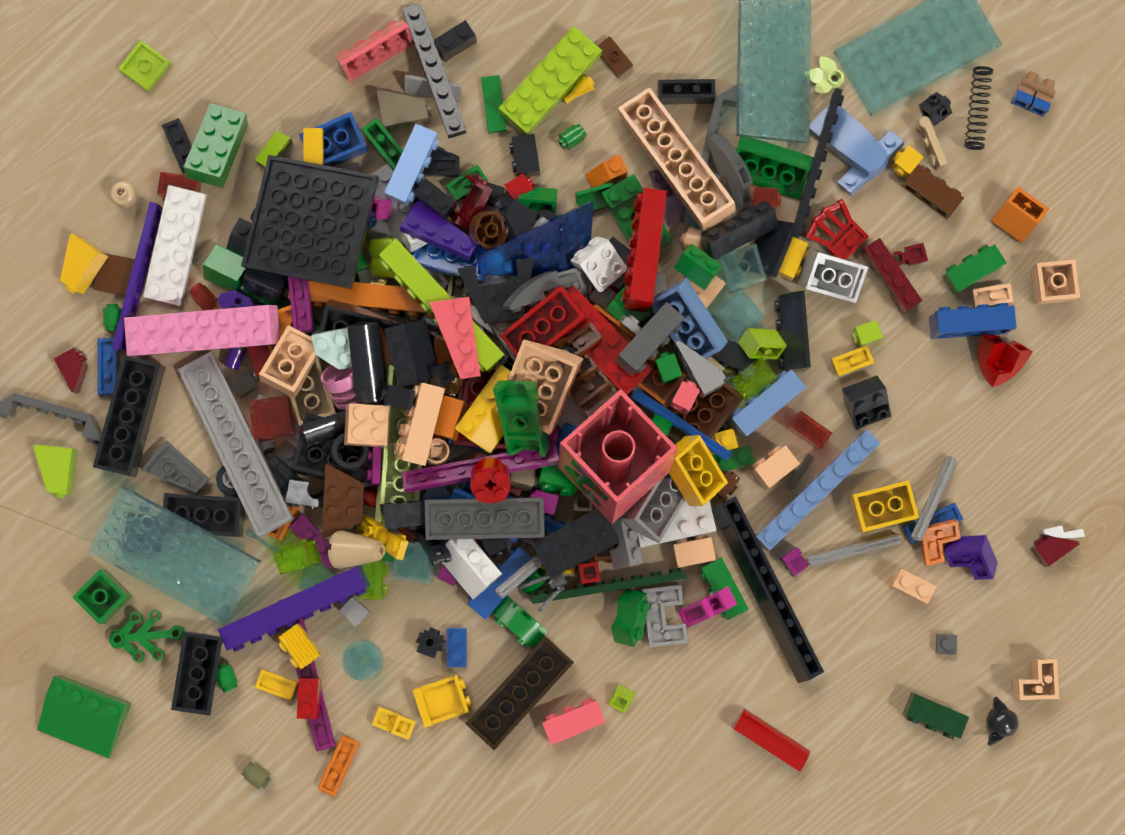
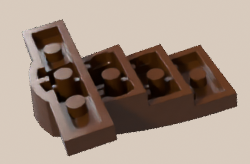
M591 322L571 337L562 338L552 346L583 358L570 393L588 418L617 393L612 383L585 353L603 339Z

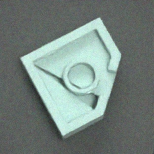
M347 328L311 335L317 356L339 370L352 367Z

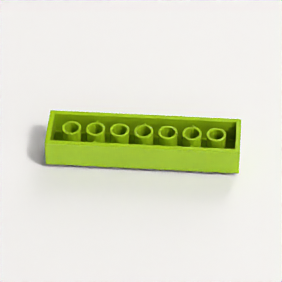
M397 239L379 254L382 259L379 262L389 273L391 271L395 273L393 277L402 287L405 285L408 287L406 291L415 301L419 299L422 302L420 306L429 316L432 313L434 315L429 302L452 299ZM473 321L479 368L482 373L485 370L490 373L506 357Z

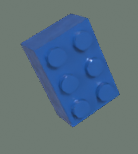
M351 112L314 127L323 128L325 166L334 167L369 152ZM300 133L299 137L303 144V133Z

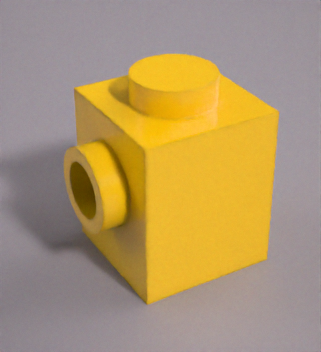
M909 145L903 153L899 151L892 159L895 163L891 167L898 176L907 178L923 159V156Z

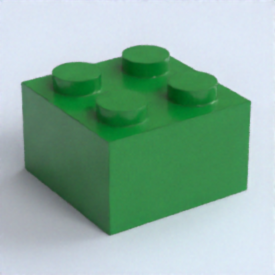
M99 569L72 598L100 625L106 624L133 595L107 569Z

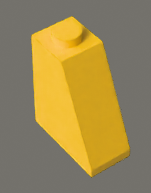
M71 233L69 236L60 281L66 285L64 288L69 292L84 294L108 256L74 233Z

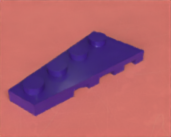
M420 201L416 202L400 226L401 232L467 261H470L478 248L477 244L468 235Z

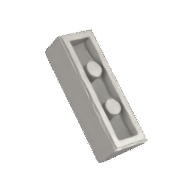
M405 75L404 91L406 94L433 98L426 78ZM449 82L456 103H459L462 94L461 84Z

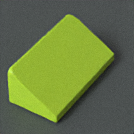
M276 130L255 158V161L265 167L268 155L281 157L292 140Z

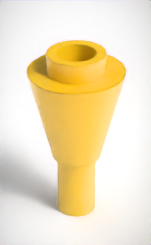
M582 75L572 91L563 99L569 104L576 97L594 90V81L589 75L587 77Z

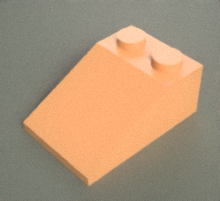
M288 325L259 373L260 381L295 399L317 357L312 338Z

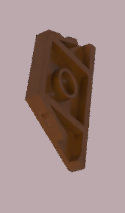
M325 463L322 538L329 537L337 531L345 530L362 522L364 482L351 477L344 471L338 470L329 463Z

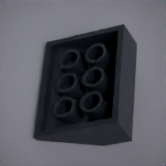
M305 413L303 424L324 417ZM300 431L291 473L325 480V463H329L338 470L344 471L351 477L364 482V490L368 488L369 481L366 479L367 469H370V461H367V458L355 470L340 469L333 463L330 456V448L336 438L307 448ZM344 442L339 445L338 455L344 462L352 463L360 457L361 449L359 446L344 445Z

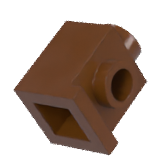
M726 471L723 474L728 483L716 494L724 502L728 499L727 493L731 496L738 488L736 484L740 478L733 471L731 473Z

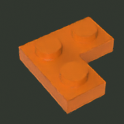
M956 519L928 525L921 540L923 560L926 566L945 562L943 543L961 539L959 524Z

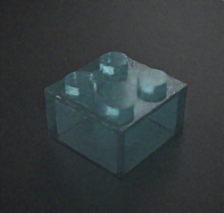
M742 288L711 314L714 321L728 338L736 343L739 342L748 328H756L766 319V316Z
M408 542L403 560L395 559L392 579L433 584L435 566H431L429 558L420 543Z

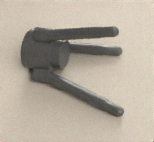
M563 573L550 579L549 575H545L518 586V589L529 587L544 580L548 581L535 590V592L548 585L552 589L557 588L538 609L541 612L565 589L564 585L568 582Z

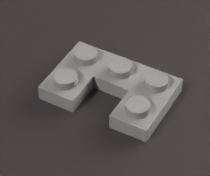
M681 585L642 589L644 593H647V599L650 603L646 618L649 647L688 643L686 624L666 626L664 606L683 604Z

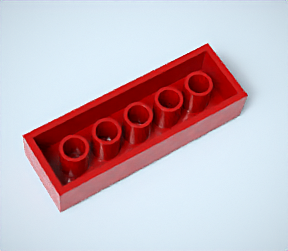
M644 187L641 194L638 193L637 200L634 201L633 211L636 212L631 222V229L634 230L629 239L628 247L631 250L626 260V266L629 267L624 276V284L627 285L621 302L624 303V309L647 312L653 303L667 191Z
M572 285L567 291L588 318L565 337H571L591 322L603 339L585 353L594 361L617 391L621 389L628 395L653 372V368L645 361L644 363L647 366L640 374L636 372L631 377L614 362L629 343Z

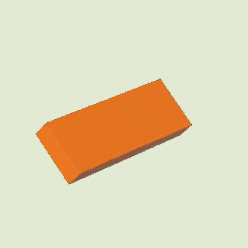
M344 734L341 736L317 788L318 790L333 797L337 795L361 742Z

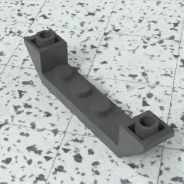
M738 83L715 98L701 154L702 159L709 168L712 159H709L711 151L709 150L707 139L719 133L721 123L717 122L719 116H723L725 105L736 107L738 102H742L744 91H741L742 84ZM713 173L719 180L720 175L717 173Z
M16 393L0 401L1 418L7 419V416L14 417L18 406L30 409V406H33L40 413L48 415L50 411L56 413L55 417L66 420L67 416L74 418L73 422L85 425L82 436L88 438L87 442L99 444L102 430L93 415Z

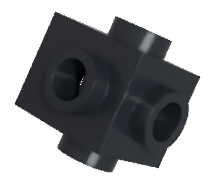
M937 92L919 104L922 116L928 117L934 126L953 113L949 98Z
M430 627L429 630L425 629L423 633L420 632L416 643L419 644L416 652L435 659L438 651L442 652L446 642L443 640L444 636L440 635L441 631ZM429 638L433 640V645L428 644Z

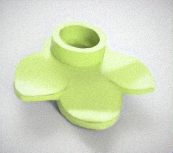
M821 56L819 67L807 72L809 80L816 84L814 91L820 94L828 93L832 88L840 87L844 81V75L836 68V63L827 57ZM831 77H837V81H832Z

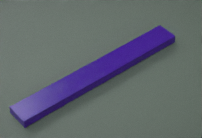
M150 202L112 346V349L122 353L127 351L124 318L136 316L163 207L154 202Z

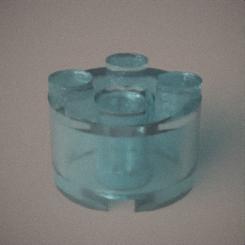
M368 640L357 641L349 645L342 659L343 669L346 674L361 681L376 676L382 669L384 656L380 647ZM360 655L367 657L366 665L359 663Z

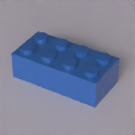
M999 303L995 307H989V304L977 305V308L971 309L970 306H959L955 310H950V307H941L929 316L931 339L981 336L982 334L1000 335L1008 334L1017 329L1015 306H1008V303Z

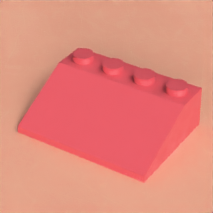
M402 20L393 21L384 30L372 33L367 40L358 41L354 45L355 47L350 50L341 51L336 60L348 81L351 82L412 46L413 40L409 26Z

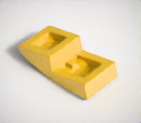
M378 706L371 725L409 740L416 721Z

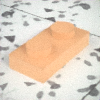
M1010 283L971 290L974 308L982 304H989V307L999 303L1010 304L1014 302Z

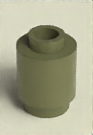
M251 761L241 773L244 779L258 790L261 787L265 789L271 781V778H269L271 773Z

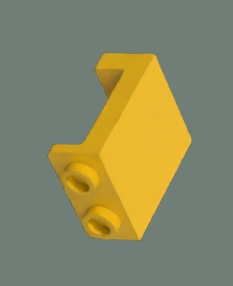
M457 674L413 689L424 728L470 712L469 708L472 707L470 697L465 696L463 689H466L463 677L459 678Z

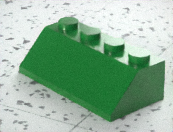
M741 134L736 151L750 173L753 181L752 185L799 199L809 175L813 157Z

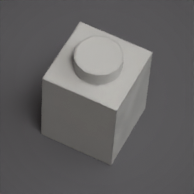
M355 596L349 598V601L340 604L342 608L339 612L355 627H358L371 613Z

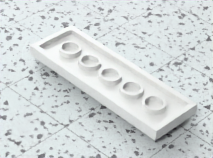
M168 185L143 297L182 306L207 194Z

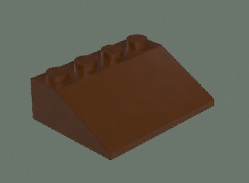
M689 376L684 379V382H687V380L691 381ZM725 383L721 388L703 398H700L698 394L686 415L670 407L678 390L677 388L663 406L712 438L744 397ZM671 426L667 437L677 444L687 435Z

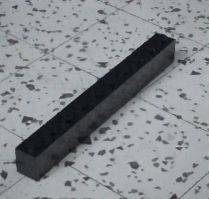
M736 496L711 508L797 682L809 681L820 675L824 670Z

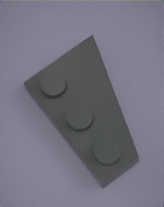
M166 441L141 468L145 472L195 493H199L210 480L207 475L169 441Z

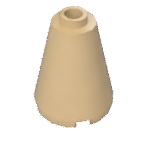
M347 531L335 532L329 544H332L331 550H328L329 560L334 568L340 570L379 561L385 554V547L381 541Z

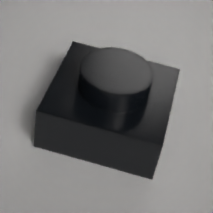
M448 361L441 362L430 368L437 387L454 380Z

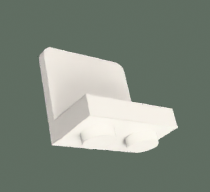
M598 236L591 239L588 243L589 245L584 249L576 252L574 258L570 261L574 267L583 270L597 291L603 292L626 272L627 266L610 241Z

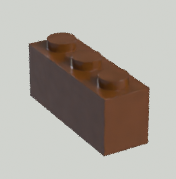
M918 164L901 185L946 220L964 199L959 190L950 188L946 185L944 179L934 176L931 170L924 165Z

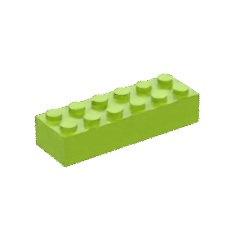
M573 26L499 107V114L522 135L532 134L573 89L582 75H585L601 58L602 50Z

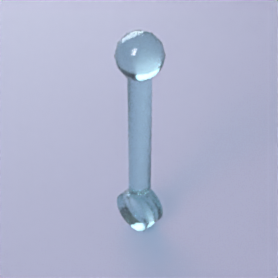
M249 530L247 532V535L249 537H254L256 540H258L263 545L272 550L275 556L281 555L280 549L274 548L269 543L264 541L262 538L258 537L254 530Z

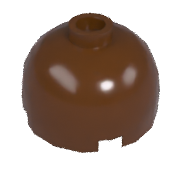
M490 210L476 214L471 220L468 229L471 240L478 247L488 250L503 245L508 235V227L505 228L504 216L499 212Z

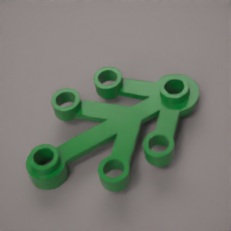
M152 610L149 613V618L137 633L129 634L135 624L140 623L143 619L140 612H133L130 614V620L122 629L111 632L109 643L113 648H124L132 655L133 660L139 663L145 660L146 654L143 651H138L129 643L137 641L152 654L154 660L158 661L165 657V652L163 649H158L149 640L171 638L174 641H179L183 639V633L186 630L181 625H175L170 630L148 632L155 622L162 618L161 611ZM154 612L158 613L157 619L152 617ZM135 614L139 615L138 621H134L133 616ZM175 629L179 631V636L177 637L173 635ZM117 635L121 637V641L119 643L115 640ZM157 651H160L162 654L160 658H157L155 655ZM137 653L142 654L141 660L136 658Z

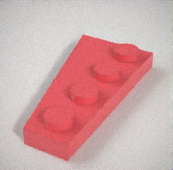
M464 297L429 302L460 379L480 377L470 298Z

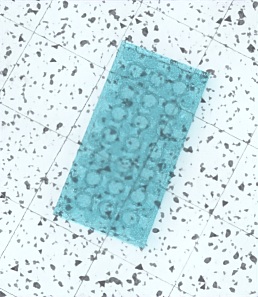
M739 0L736 136L805 144L809 142L811 0Z
M927 0L834 51V54L868 113L872 116L1000 47L1002 43L977 0Z
M123 485L120 487L88 550L91 554L225 626L228 624L261 563V560Z

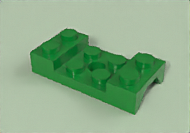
M635 174L601 193V197L628 243L634 230L631 229V214L636 212L633 211L634 201L637 200L638 193L641 194L643 190ZM664 224L662 226L660 247L673 240Z
M498 380L493 391L508 455L512 456L522 450H537L541 457H545L550 446L547 433L543 432L537 407L539 394L536 381ZM516 418L522 419L525 424H521Z

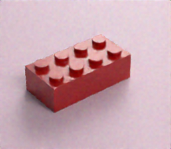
M559 286L499 336L517 357L523 340L552 347L557 341L561 340L587 319L588 316L565 287Z

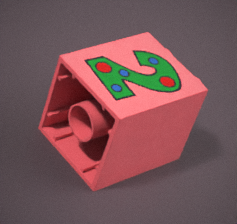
M620 389L560 442L558 468L604 517L613 524L670 472L678 448Z

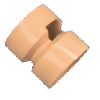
M432 439L426 461L427 465L433 467L447 464L449 460L448 444L442 439Z

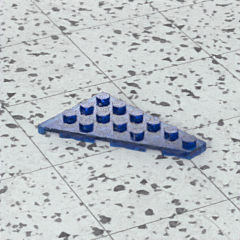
M586 202V204L548 220L549 222L539 227L536 226L502 245H497L493 249L479 254L478 274L518 276L516 260L532 257L534 261L531 276H538L548 271H557L559 273L577 268L574 267L570 260L574 258L576 252L589 245L592 233L594 202Z

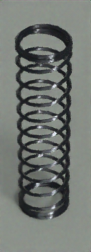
M976 66L973 68L972 77L975 80L971 82L974 87L971 88L970 91L973 94L969 97L972 101L969 103V107L972 109L968 111L970 117L967 118L969 124L966 128L969 131L965 133L968 138L964 141V147L970 150H982L985 148L984 143L978 142L984 141L985 137H970L967 133L987 132L983 129L971 130L968 126L972 124L977 126L988 125L985 122L969 121L971 117L988 118L987 115L970 114L971 110H989L986 107H971V103L974 102L979 104L990 103L988 100H973L971 98L974 95L981 97L991 96L989 93H974L972 91L974 88L991 89V86L988 85L975 86L973 84L974 81H992L990 78L977 79L974 77V74L982 76L992 75L994 70L988 66ZM969 139L978 140V141H968V142H966V141L969 140Z

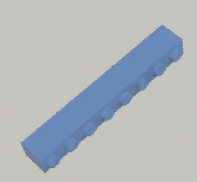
M868 430L863 431L756 534L759 543L767 551H770L881 443Z

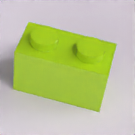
M748 328L739 340V344L747 356L755 359L777 360L787 347L778 332L770 329Z

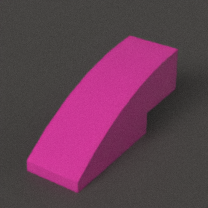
M726 587L677 612L683 623L686 624V628L728 610L737 603L729 587Z

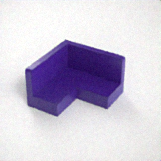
M986 535L963 536L959 540L947 542L944 555L950 567L969 566L974 580L994 578L998 562Z

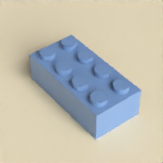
M687 278L654 296L651 307L655 313L667 302L684 317L680 322L682 327L675 334L673 332L670 333L675 343L680 341L702 357L707 358L719 352L728 342Z
M792 369L788 373L784 370L774 379L776 383L773 385L768 383L759 391L761 394L759 397L754 395L745 403L746 407L744 409L739 407L730 415L732 419L729 421V424L742 439L746 438L806 388Z

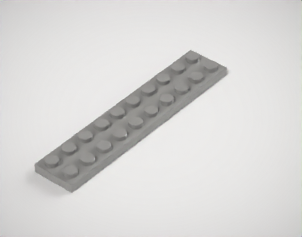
M210 351L179 368L178 371L257 536L261 538L294 520L215 354Z

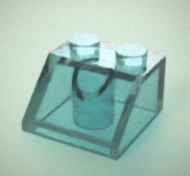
M756 244L735 249L718 258L719 264L723 266L721 271L728 294L748 289L767 281Z

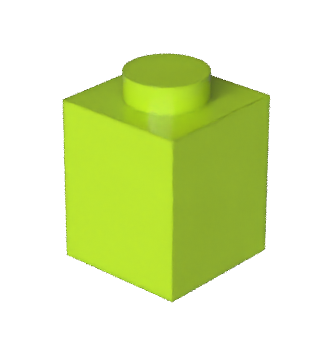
M877 320L857 326L852 329L853 333H851L854 344L858 345V348L883 338Z

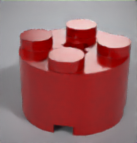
M493 457L484 458L478 461L472 468L470 486L476 500L484 503H497L506 499L510 491V471L501 460Z

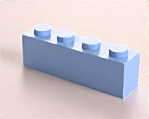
M415 124L384 192L387 198L405 206L408 205L409 201L412 202L414 200L416 185L421 184L424 177L422 172L425 167L428 168L432 157H430L432 150H436L438 147L439 139L437 132Z

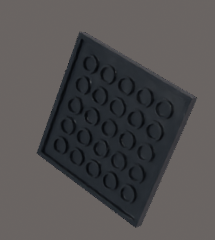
M268 155L241 267L352 290L379 177L357 171Z

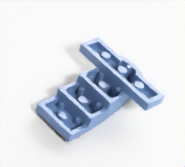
M838 106L836 114H839L836 125H832L830 132L833 133L831 143H827L826 147L835 152L840 160L852 167L837 183L839 187L853 196L868 180L882 173L889 162L888 160L905 143L903 139L891 130L878 142L860 122L844 108ZM828 107L807 126L808 131L818 138Z

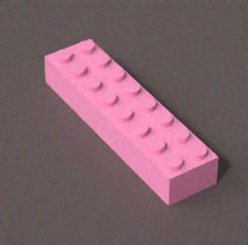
M277 305L124 318L127 356L276 345L280 340Z

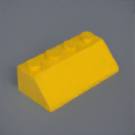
M503 365L498 367L455 427L457 431L490 454L504 436L499 413L496 411L497 404L493 391L498 380H508L511 373Z

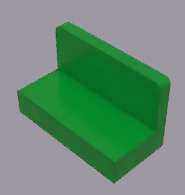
M612 182L575 193V200L580 215L608 208L601 197V193L613 186Z

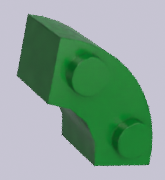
M626 589L617 600V615L611 626L614 642L635 647L637 642L643 637V629L650 603L647 599V593Z
M508 595L492 612L497 617L495 621L503 629L507 626L518 636L516 640L524 647L528 645L534 649L548 633L538 621Z

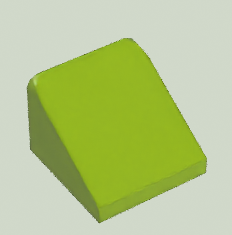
M618 684L607 705L625 714L633 701L635 692Z

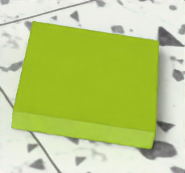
M140 40L119 66L118 70L149 93L171 65V62Z

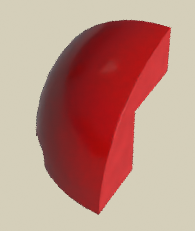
M982 334L977 348L978 364L985 380L992 387H996L1015 376L1026 364L1033 351L1016 341L1009 343L1002 340L1000 336Z

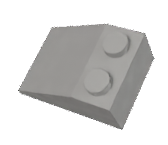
M809 248L797 285L807 290L856 303L868 267Z
M677 341L673 349L691 381L698 385L700 398L718 390L725 384L724 379L726 378L721 369H717L714 364L682 342Z

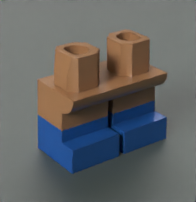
M1030 71L1019 83L1010 103L1025 110L1028 108V111L1043 117L1048 113L1051 100L1056 92L1054 90L1055 81L1045 79L1043 84L1040 85L1036 83L1039 75Z

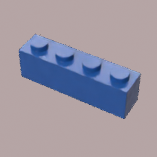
M514 546L507 554L509 556L508 560L505 563L501 561L497 565V568L503 574L474 600L470 596L468 598L470 600L468 605L485 620L504 599L496 594V588L533 558L521 546L518 548Z

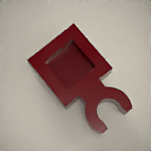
M924 242L904 247L905 253L896 251L892 254L893 257H900L901 261L897 262L899 266L906 261L908 266L928 261Z

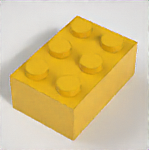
M685 436L675 445L678 449L669 474L689 506H704L728 482L701 436Z
M909 480L849 496L859 533L919 518Z

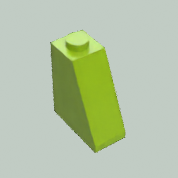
M34 444L35 455L47 493H53V497L65 498V495H72L78 450Z

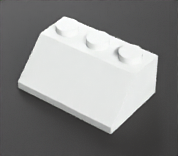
M451 539L446 544L451 553L452 561L442 563L473 600L503 575L474 539Z

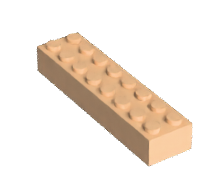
M650 87L618 107L620 118L703 232L736 211L733 199Z

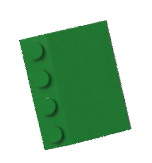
M62 675L53 676L45 696L37 731L110 758L132 703Z

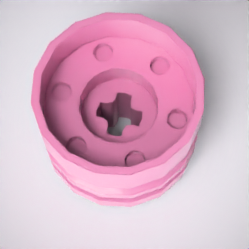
M329 365L323 371L321 381L329 392V396L336 408L346 409L349 403L361 404L356 403L352 367L339 370L333 365Z

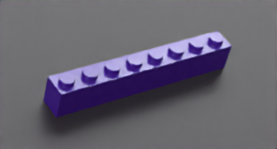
M362 565L355 566L217 630L219 635L223 637L222 642L226 651L233 649L236 652L245 648L244 644L247 642H251V644L262 640L261 636L267 633L268 636H272L280 632L278 628L283 626L286 629L297 624L296 620L303 618V621L314 616L313 612L318 610L321 613L332 608L331 604L337 602L340 605L349 601V596L353 594L356 597L366 593V588L371 586Z

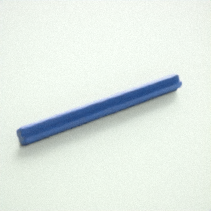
M636 389L632 393V399L654 414L672 421V426L687 436L700 435L708 450L724 461H727L731 456L729 450L640 390Z

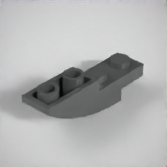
M717 133L707 139L709 150L712 153L718 174L726 175L737 210L743 209L753 202L748 188L753 183L752 178L735 148L723 135Z
M548 271L540 274L520 286L502 306L503 310H511V313L523 310L522 306L528 305V307L536 306L540 303L539 301L545 299V294L553 292L556 287L564 286L567 288L572 286V282L578 281L577 274L567 273L558 276L557 271Z

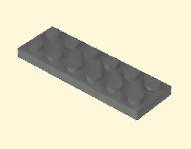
M544 497L506 498L497 503H484L476 499L425 500L426 540L544 538Z

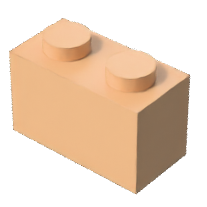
M706 534L695 536V540L688 542L687 538L676 540V544L672 545L677 568L716 560L712 538H707Z
M896 569L888 585L922 604L929 603L936 589V586L903 569Z

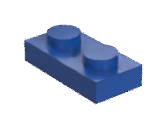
M447 628V667H467V628Z

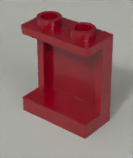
M466 173L465 177L473 185L460 210L455 209L449 216L456 224L469 229V224L473 217L482 212L493 190L488 186L489 182L476 173H473V175Z

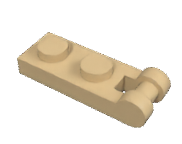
M923 116L916 123L915 129L921 132L923 136L922 143L925 149L929 151L931 165L935 166L936 170H939L946 166L947 161L930 119Z

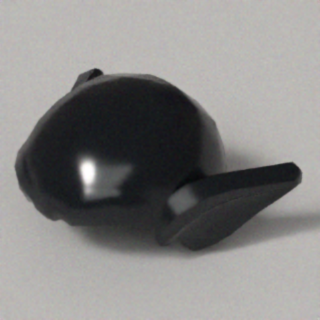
M998 697L993 698V708L988 712L986 718V728L990 733L988 736V746L994 745L1004 737L1014 735L1019 725L1017 714L1009 710Z

